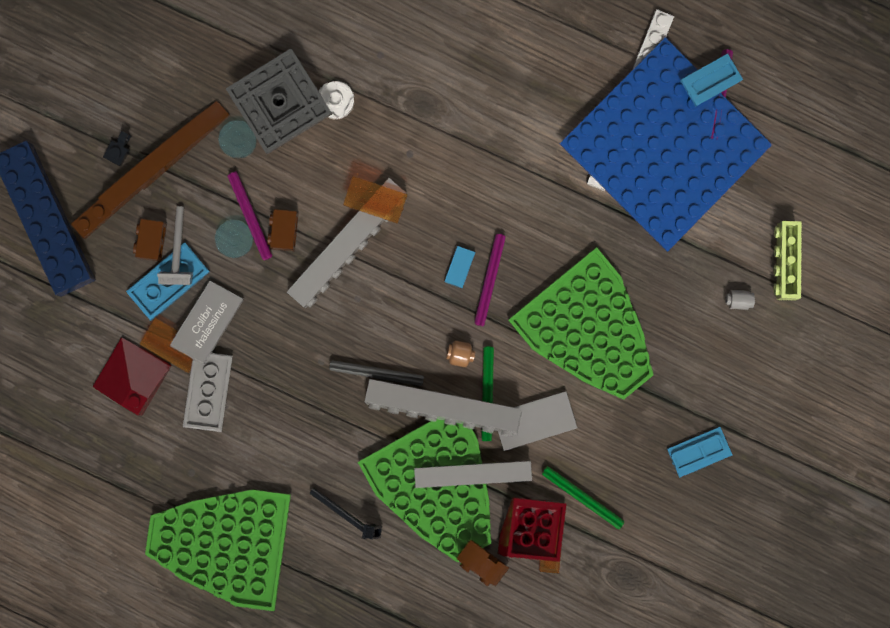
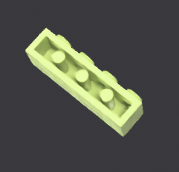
M781 221L774 229V237L777 238V246L774 247V257H777V265H774V276H777V284H774L776 300L801 299L802 221Z

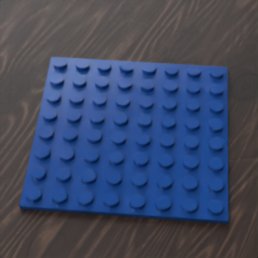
M665 37L560 145L668 252L772 144L721 93L720 96L717 94L695 107L680 80L694 73L697 69ZM716 109H717V115H716V122H715L714 134H713V139H711L712 130H713V125H714V120H715V114H716Z

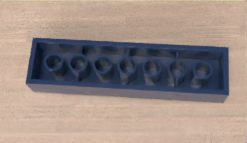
M24 141L1 152L0 176L55 295L62 297L96 281L33 144Z

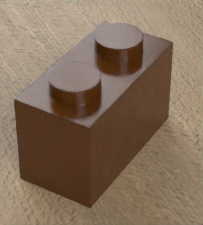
M274 209L273 214H270L269 225L272 226V232L268 233L267 244L270 245L272 250L295 252L299 215L297 211Z
M145 219L140 220V224L138 223L136 227L138 239L133 246V253L136 258L162 261L167 228L166 223Z

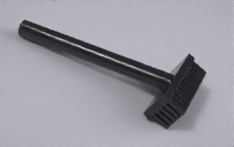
M313 488L310 495L363 532L362 539L373 540L381 538L383 526L375 525L374 523L364 524L317 489Z

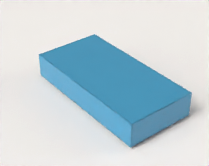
M457 246L444 282L463 288L475 252Z

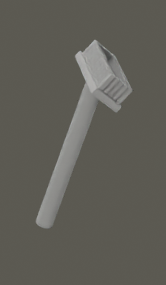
M181 206L176 207L172 271L157 273L158 284L161 285L192 284L193 272H179L184 207Z

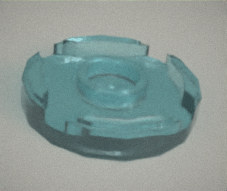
M239 120L231 121L224 125L218 139L223 152L231 158L247 157L254 151L257 143V138L249 125Z
M238 220L226 221L220 225L215 235L216 247L222 254L230 258H239L246 255L252 248L254 241L249 227Z

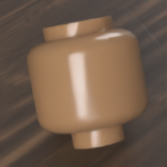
M454 341L448 345L446 359L449 360L451 365L467 367L469 362L474 361L475 351L472 350L470 343Z

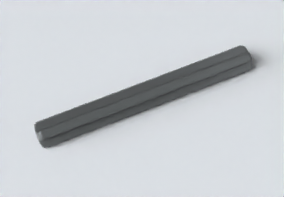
M334 360L330 362L329 366L331 371L422 386L424 376Z

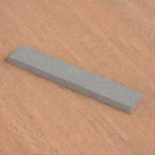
M531 461L414 468L415 488L532 481Z

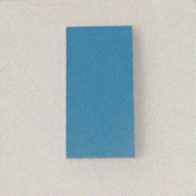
M185 242L181 245L179 272H193L191 285L158 284L157 273L172 271L173 253H171L126 291L150 321L155 319L210 272Z

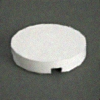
M332 81L324 84L318 91L332 112V115L327 118L341 119L347 116L353 109L354 95L350 87L345 83Z

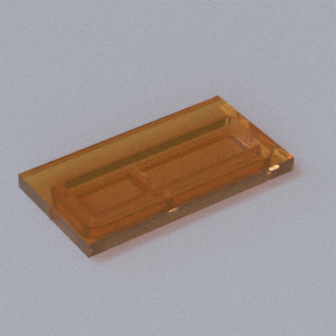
M353 176L343 206L398 224L408 194Z
M155 318L146 331L140 345L185 372L190 373L193 359L170 347L178 331Z

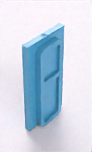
M726 54L680 81L696 107L741 82L743 78L730 56Z
M721 427L667 449L679 478L732 456Z

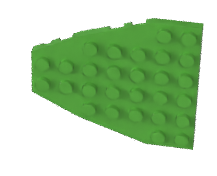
M597 247L508 320L533 351L584 383L623 400L653 376L644 333L631 305L622 277Z
M439 419L436 422L430 421L358 462L375 495L422 539L435 546L454 561L459 562L456 558L470 540L476 542L482 548L491 544L489 496L486 484L415 488L414 468L482 464L478 439L472 429L464 428L463 424L456 423L455 426L444 423V420Z
M252 489L191 501L151 515L145 555L173 572L178 578L202 590L204 589L214 594V596L230 602L234 606L275 611L291 494Z

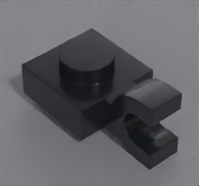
M121 131L117 143L111 141L103 158L121 167L130 151L125 147L132 136Z

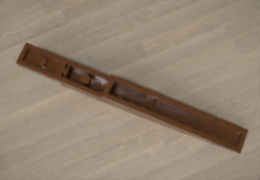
M218 101L213 103L98 197L99 200L71 225L83 239H86L142 189L145 190L230 115Z

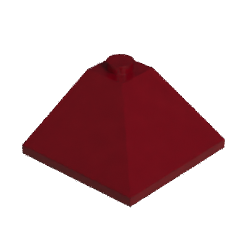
M121 337L94 383L93 388L134 414L143 416L170 370L171 365Z
M512 498L500 533L498 554L513 558L560 562L567 504Z

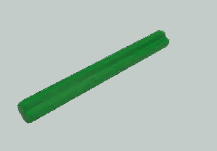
M485 346L483 348L482 402L493 404L494 347ZM482 431V441H492V433Z
M550 467L544 469L542 472L544 477L617 529L622 528L624 520Z

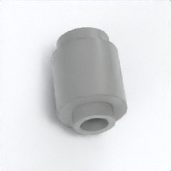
M730 290L729 294L725 296V304L728 305L729 309L748 310L754 307L755 295L750 293V291Z

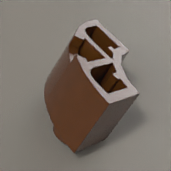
M472 540L468 542L456 558L461 562L459 565L468 573L471 570L480 576L479 580L486 586L490 584L496 586L509 569L497 557Z

